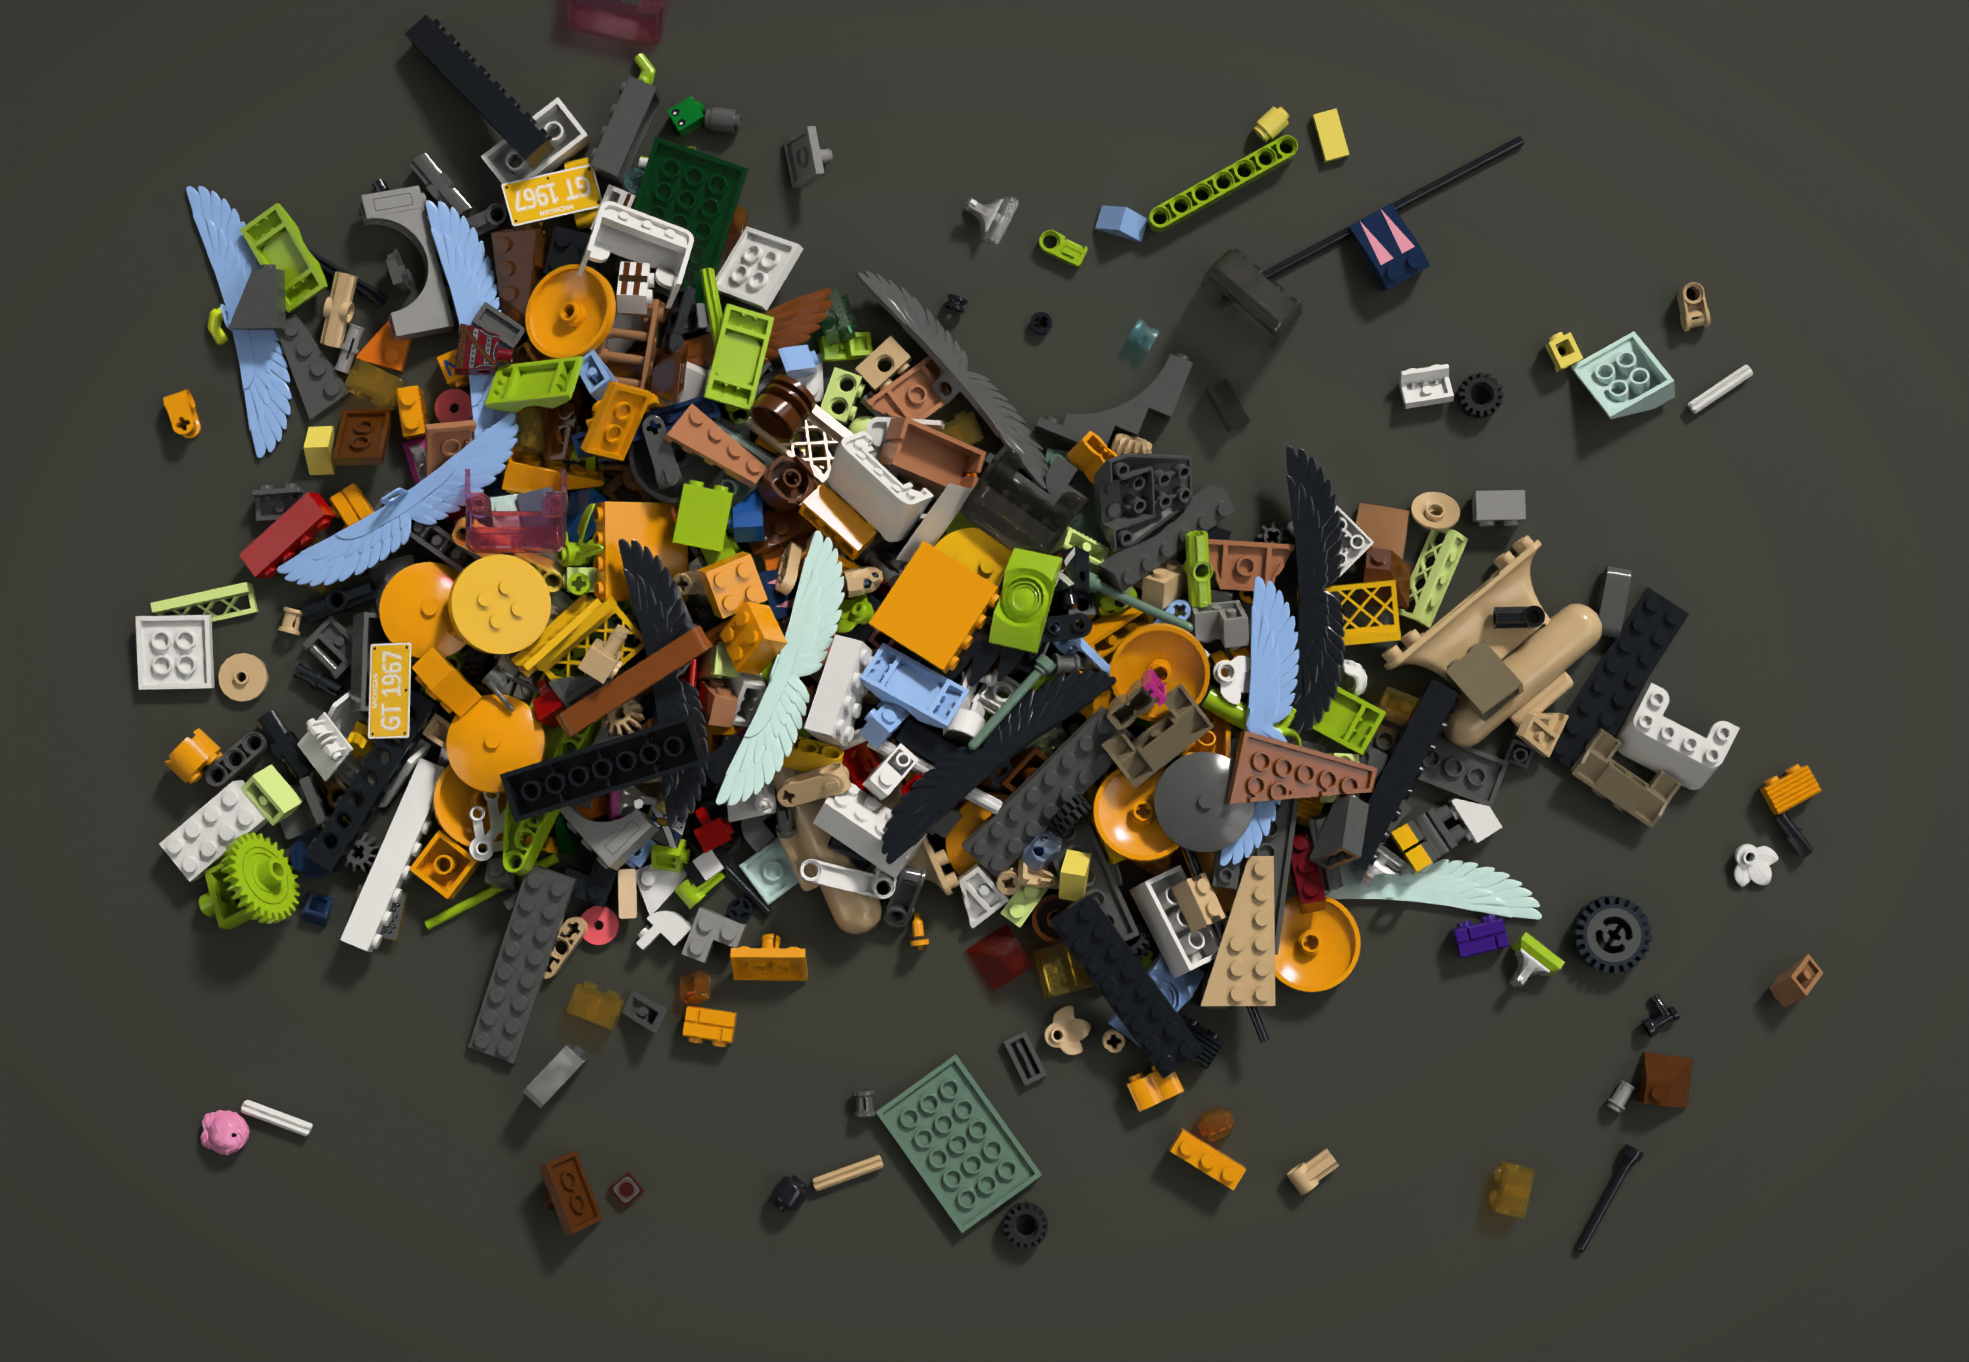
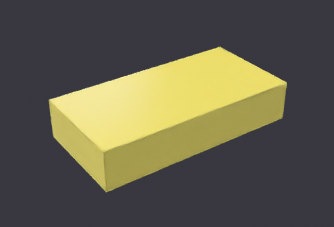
M1337 108L1313 114L1312 118L1325 163L1348 157L1349 151Z

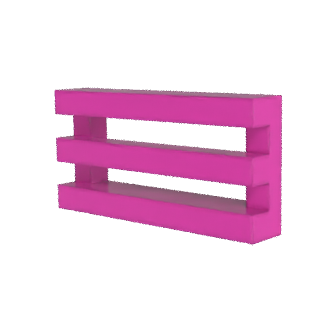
M1149 669L1143 674V688L1146 691L1150 689V696L1152 698L1156 697V703L1161 706L1167 699L1166 685L1152 669Z

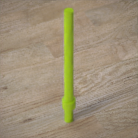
M556 853L539 862L536 860L535 864L548 868L560 861ZM524 875L519 876V883L523 881ZM489 887L426 920L425 925L430 930L506 889Z

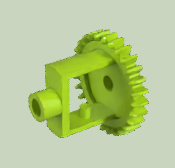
M255 832L235 838L226 846V851L223 853V857L226 858L220 864L204 872L209 892L200 896L199 907L206 916H216L220 928L233 929L249 920L257 919L259 923H278L291 916V913L296 910L294 906L299 904L296 898L300 897V893L296 889L300 888V885L294 882V880L298 878V875L292 873V870L295 869L293 865H288L290 857L284 858V849L278 851V843L274 842L271 844L270 837L263 838V834L256 835ZM235 899H240V903L236 906ZM246 906L245 909L238 912L237 908H242Z

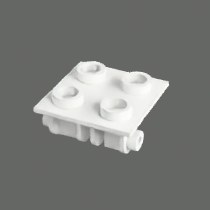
M323 712L317 721L312 718L306 723L308 732L297 745L324 781H327L353 748L328 715Z
M771 781L769 785H766V782H764L763 788L758 795H755L753 791L750 798L745 802H742L741 797L736 805L729 806L728 799L729 822L775 813L777 804L773 782Z

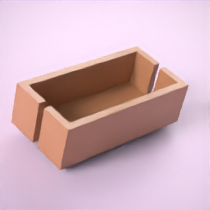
M908 417L891 418L885 440L889 442L888 444H883L878 460L887 470L941 493L948 484L973 489L968 499L973 498L979 477H962V475L981 472L986 455L985 451Z

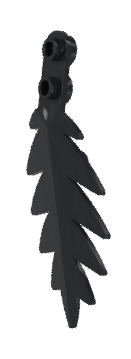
M990 608L992 614H994L995 608ZM1082 613L1047 617L1038 653L1043 643L1079 639L1088 636L1092 630L1091 619ZM986 616L987 619L980 630L976 628L972 634L973 641L967 650L963 649L959 654L958 658L960 660L953 671L949 670L946 675L944 674V677L954 680L973 657L969 686L973 687L990 670L1001 653L997 680L1000 682L1017 666L1026 651L990 644L989 637L992 619ZM1078 621L1083 622L1084 628L1077 629L1075 623ZM1056 624L1059 626L1060 630L1058 632H1052L1050 627ZM907 648L899 651L915 661H920L921 664L932 670L936 668V666ZM1029 652V661H1033L1038 653Z

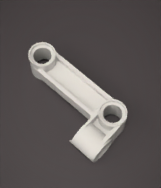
M808 859L802 862L798 868L799 877L805 882L882 900L893 895L897 883V878H893L877 866L872 874L815 859ZM806 864H813L816 867L817 873L813 878H809L804 874ZM884 881L888 884L889 891L886 895H881L877 892L876 886L878 882Z

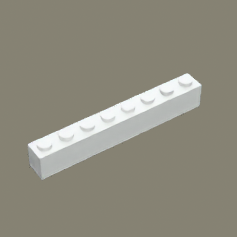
M422 758L419 759L341 936V941L368 952H372L374 948L377 949L382 940V935H380L382 928L389 924L392 917V912H390L392 904L399 901L402 894L400 887L403 880L407 881L411 874L409 868L411 867L410 864L413 857L417 858L421 851L422 844H420L423 834L427 835L432 826L430 818L434 812V787L441 772L445 769L444 767Z

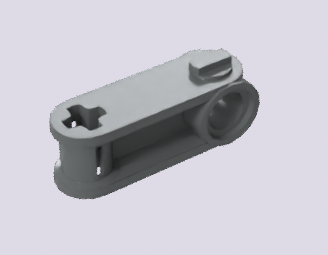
M656 415L646 417L642 428L654 465L653 469L659 489L662 490L684 483L671 444L663 439L667 434L663 420ZM654 420L656 424L660 423L661 427L657 428V433L653 434L652 430L647 431L646 427L650 426L649 421Z
M906 865L899 874L893 895L886 900L884 899L881 906L882 918H884L887 925L898 928L906 925L911 920L915 909L913 907L923 886L927 869L922 868L920 870Z

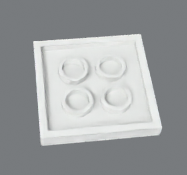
M746 226L716 277L718 293L767 311L802 253L803 248L797 243Z
M212 615L135 616L139 690L214 688Z

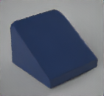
M310 892L302 911L303 921L326 927L334 898Z

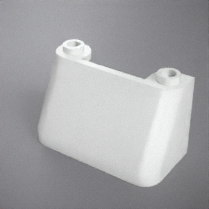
M865 431L843 438L837 446L827 481L830 488L838 493L879 531L886 541L899 542L906 539L934 495L926 488H923L920 492L911 489L913 485L910 482L903 485L871 455L875 449L872 446L868 447L872 438Z

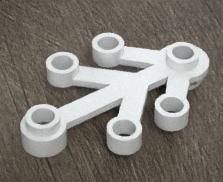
M486 792L483 794L487 801L491 825L486 835L482 819L485 816L484 809L480 806H475L469 811L475 836L469 845V852L475 860L485 861L492 856L493 852L503 851V841L493 842L499 833H504L506 808L499 815L497 799L500 793H496L494 799L489 798ZM475 809L481 812L480 818L473 816ZM479 844L486 846L484 853L478 851Z

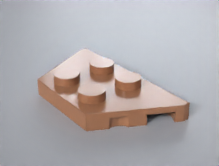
M928 356L866 401L865 405L890 418L908 417L910 419L926 420L947 404L942 401L932 388V385L944 371ZM942 382L940 385L941 391L945 395H950L946 382Z
M1208 539L1209 563L1213 567V576L1218 588L1225 590L1254 591V581L1257 576L1263 579L1265 587L1267 581H1271L1274 584L1278 574L1284 568L1289 555L1295 549L1294 544Z

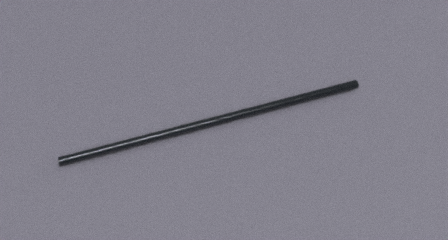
M1518 136L1395 201L1392 205L1396 211H1399L1524 145V141L1521 136ZM1346 227L1221 293L1224 301L1227 302L1341 242L1352 236V233Z

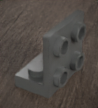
M312 776L299 779V783L290 786L303 802L290 816L279 822L287 840L298 837L306 831L321 827L323 821L328 816H331L321 790Z

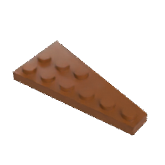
M1241 731L1226 804L1373 792L1378 768L1252 732Z

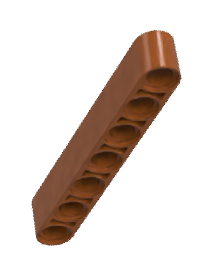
M699 625L557 715L556 719L568 738H571L711 649L713 645Z

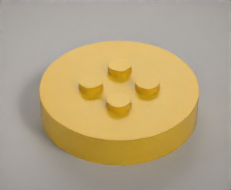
M964 528L954 531L943 537L934 546L994 585L997 584L1006 569L1014 550L1003 537L982 528Z
M503 554L490 555L472 562L458 574L449 593L448 611L455 631L469 646L483 653L504 655L525 649L540 637L550 617L551 598L545 580L531 564L515 556Z

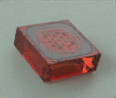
M630 1171L610 1187V1190L624 1207L645 1191Z

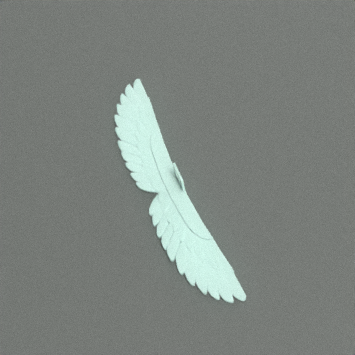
M818 530L814 533L804 561L789 625L785 634L787 644L776 657L768 686L756 714L725 774V779L716 798V804L718 805L725 803L728 799L729 806L736 805L741 797L742 802L747 801L753 791L755 795H758L763 788L764 782H766V785L771 783L775 771L780 772L784 754L786 757H789L792 751V742L795 743L797 740V729L800 730L802 728L801 714L805 716L807 709L805 702L809 703L808 691L799 678L820 670L823 666L820 662L825 660L828 651L825 650L833 643V638L830 637L837 631L838 625L836 623H838L841 617L842 610H838L845 596L843 592L841 593L845 577H840L842 562L837 563L838 550L835 548L832 551L833 545L829 537H826L823 543V536Z
M1442 859L1434 864L1431 863L1417 874L1413 872L1409 865L1399 874L1394 864L1388 860L1385 866L1396 874L1384 873L1377 875L1369 887L1364 886L1360 882L1367 870L1353 862H1348L1339 866L1343 887L1333 891H1324L1325 896L1333 899L1409 901L1450 906L1509 918L1517 917L1536 920L1542 918L1540 912L1533 908L1539 907L1540 904L1536 899L1527 897L1531 896L1532 892L1519 887L1522 885L1521 882L1507 879L1510 876L1509 874L1494 872L1495 868L1493 867L1476 868L1478 866L1477 863H1463L1460 860L1448 863V859ZM1293 882L1290 883L1291 888L1286 892V899L1296 896Z

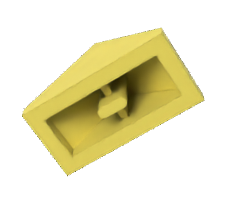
M334 426L309 427L303 447L309 475H335V466L332 460L334 452Z
M1067 849L1060 871L1059 899L1077 901L1085 895L1091 853Z

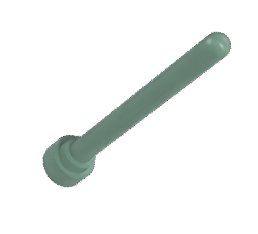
M1089 572L1090 588L1087 591L1088 593L1100 592L1165 623L1178 626L1188 632L1193 630L1191 623L1102 583L1098 575Z
M1041 654L1036 659L1035 669L968 743L970 750H976L1042 675L1046 676L1047 673H1052L1057 666L1051 659L1044 654Z

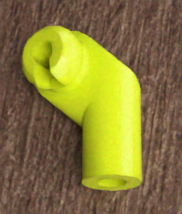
M221 308L210 311L207 324L208 331L217 345H222L228 341L221 328V322L224 321Z

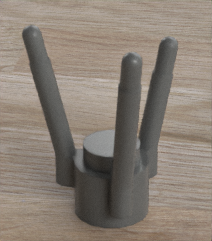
M494 667L481 681L497 695L511 712L514 711V707L500 691L508 683L505 677L542 695L538 687L509 673L504 667L500 671Z

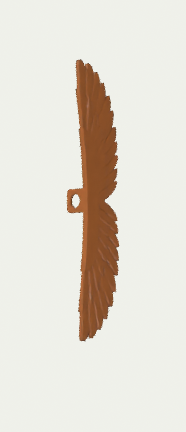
M831 288L799 296L761 313L774 317L764 363L769 362L770 359L780 358L778 349L798 346L797 344L811 339V336L807 334L821 328V325L818 323L824 321L828 316V313L823 312L827 311L832 305V300H826L832 292ZM711 332L684 341V344H689L688 362L705 368L706 362L711 364L714 354ZM661 347L656 348L653 369L668 356V354L661 351ZM646 350L629 354L645 356ZM612 361L605 363L615 377L642 379L644 366Z

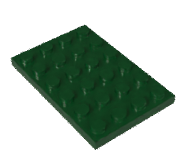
M655 137L633 209L691 232L694 242L680 288L687 286L695 288V304L706 303L700 271L704 268H712L716 276L749 168L660 137ZM618 256L612 277L619 278L621 261H634ZM650 268V273H656V269ZM656 281L654 288H650L654 292L669 296L671 291L661 287Z

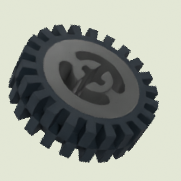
M1604 896L1590 901V904L1581 908V913H1578L1575 917L1577 918L1576 923H1573L1574 934H1572V939L1575 941L1573 945L1575 950L1578 951L1579 957L1587 965L1602 972L1619 973L1629 971L1632 967L1635 968L1639 965L1638 962L1645 959L1646 951H1649L1651 948L1649 942L1652 941V935H1650L1652 927L1648 924L1647 920L1649 919L1647 915L1634 902L1621 897ZM1609 917L1620 918L1627 926V939L1625 938L1623 928L1617 927L1618 925L1613 923L1603 924L1604 919ZM1609 930L1614 931L1615 939H1611L1610 935L1607 934ZM1596 931H1599V938L1602 942H1606L1610 946L1620 945V950L1606 952L1601 949L1596 941Z

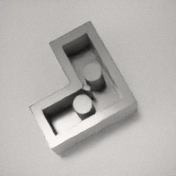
M1239 600L1215 602L1202 608L1191 607L1192 634L1199 642L1210 643L1214 639H1221L1224 648L1233 650L1249 645L1248 617Z
M700 907L681 954L705 963L708 961L715 941L738 948L748 924L734 921L730 917Z

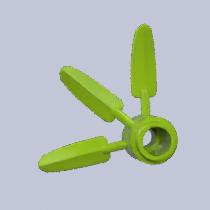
M564 496L560 500L558 509V527L560 535H563L564 542L557 549V560L561 562L563 567L587 566L589 563H593L595 555L604 549L600 544H588L586 541H583L588 522L596 504H589L581 516L577 528V533L579 534L578 542H569L565 521L566 497Z

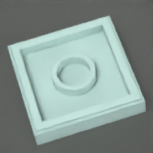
M779 837L739 865L767 905L799 883Z

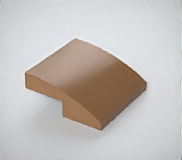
M1359 503L1356 525L1374 541L1370 547L1392 550L1403 559L1411 512L1391 507Z

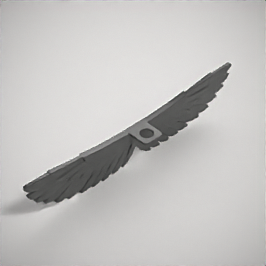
M868 271L864 274L858 272L856 277L873 294L874 299L903 326V329L944 371L932 385L933 390L942 401L949 403L961 391L997 438L1001 439L1020 467L1028 473L1039 488L1046 490L1048 467L1046 465L1047 460L1041 453L1043 448L1034 439L1036 436L1024 426L1026 422L1016 413L1017 410L1007 403L1008 399L998 393L999 389L989 383L990 380L967 370L968 359L965 351H961L957 341L952 340L947 329L944 331L939 320H935L927 308L924 310L915 297L912 298L903 287L899 289L890 279L886 281L879 274L875 276ZM942 382L950 384L952 389L950 395H945L941 391L940 385Z

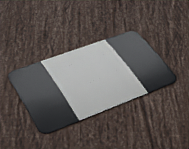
M721 845L708 853L701 854L687 864L684 869L698 887L732 863V859Z

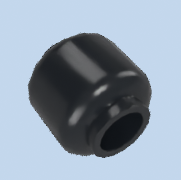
M796 1175L792 1177L784 1176L772 1189V1195L775 1198L773 1204L782 1212L786 1209L791 1212L797 1211L808 1198V1192L806 1191L808 1186Z

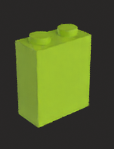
M689 480V484L684 483L672 543L722 552L733 493L728 492L729 488L714 485L713 489L705 488L703 482Z

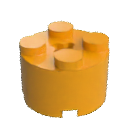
M200 728L193 732L195 736L192 739L189 737L184 739L168 756L170 760L164 762L185 784L198 782L206 773L203 769L206 766L209 767L223 755L220 752L221 748Z

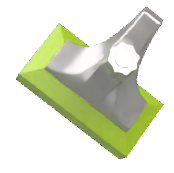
M1525 932L1515 939L1511 945V948L1516 952L1518 967L1509 983L1514 987H1523L1528 977L1534 975L1550 977L1558 972L1565 962Z

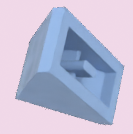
M1102 205L1095 229L1141 243L1148 219L1127 207Z

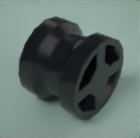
M737 897L728 905L729 916L737 922L748 920L754 911L752 902L745 897Z

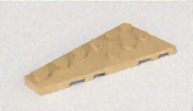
M1249 856L1247 858L1200 1006H1275L1274 856Z

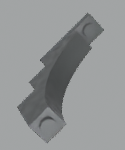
M1170 354L1165 366L1155 380L1130 401L1118 407L1097 413H1067L1063 425L1058 424L1059 420L1051 416L1039 417L1036 429L1075 445L1089 431L1097 434L1106 446L1114 429L1137 437L1147 411L1168 420L1171 419L1193 362H1190L1189 357L1183 354Z

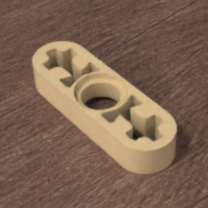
M792 541L782 553L775 584V590L786 596L791 592L797 580L802 547Z
M575 916L569 918L560 928L556 943L558 941L565 942L567 951L565 954H559L556 951L555 943L550 961L553 957L560 961L554 960L551 963L550 968L552 971H547L544 979L558 974L587 933L588 925L582 917ZM578 923V930L580 932L573 933L570 938L566 935H569L573 930L571 924Z

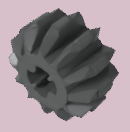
M364 832L349 853L344 867L347 868L352 865V872H358L359 868L362 873L368 872V866L372 868L374 864L373 859L377 857L375 851H379L381 846H374L378 839L376 837L369 839V832ZM357 848H364L362 852L364 857H357L359 853Z

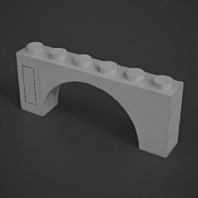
M419 185L361 195L359 200L364 225H382L401 232L417 247L425 265L426 277L421 294L409 306L390 313L388 320L394 342L450 332L454 327V323L457 322L455 311L450 309L448 300L451 299L450 290L443 283L442 277L445 274L441 262L438 263L436 255L438 252L432 239L429 218L426 216L424 208L426 207V196L424 192H420Z
M576 746L571 747L569 753L576 751ZM574 805L561 808L558 814L564 815L568 820L566 825L575 834L578 832L583 837L581 840L583 845L590 851L594 850L599 855L596 859L606 869L610 867L618 870L660 830L645 812L637 808L625 817L610 822L590 821L582 816Z

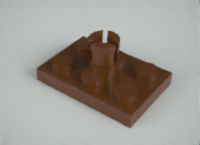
M392 409L343 410L332 457L334 466L382 465L393 419Z
M576 1150L539 1166L548 1189L543 1194V1204L545 1207L548 1206V1210L556 1209L566 1236L575 1234L603 1219Z

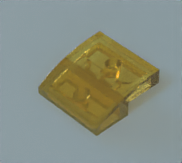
M1065 943L1032 951L1044 998L1095 986Z

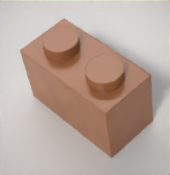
M719 679L701 680L699 696L697 698L700 700L703 708L698 710L705 717L706 723L708 725L732 728L738 699L724 681Z

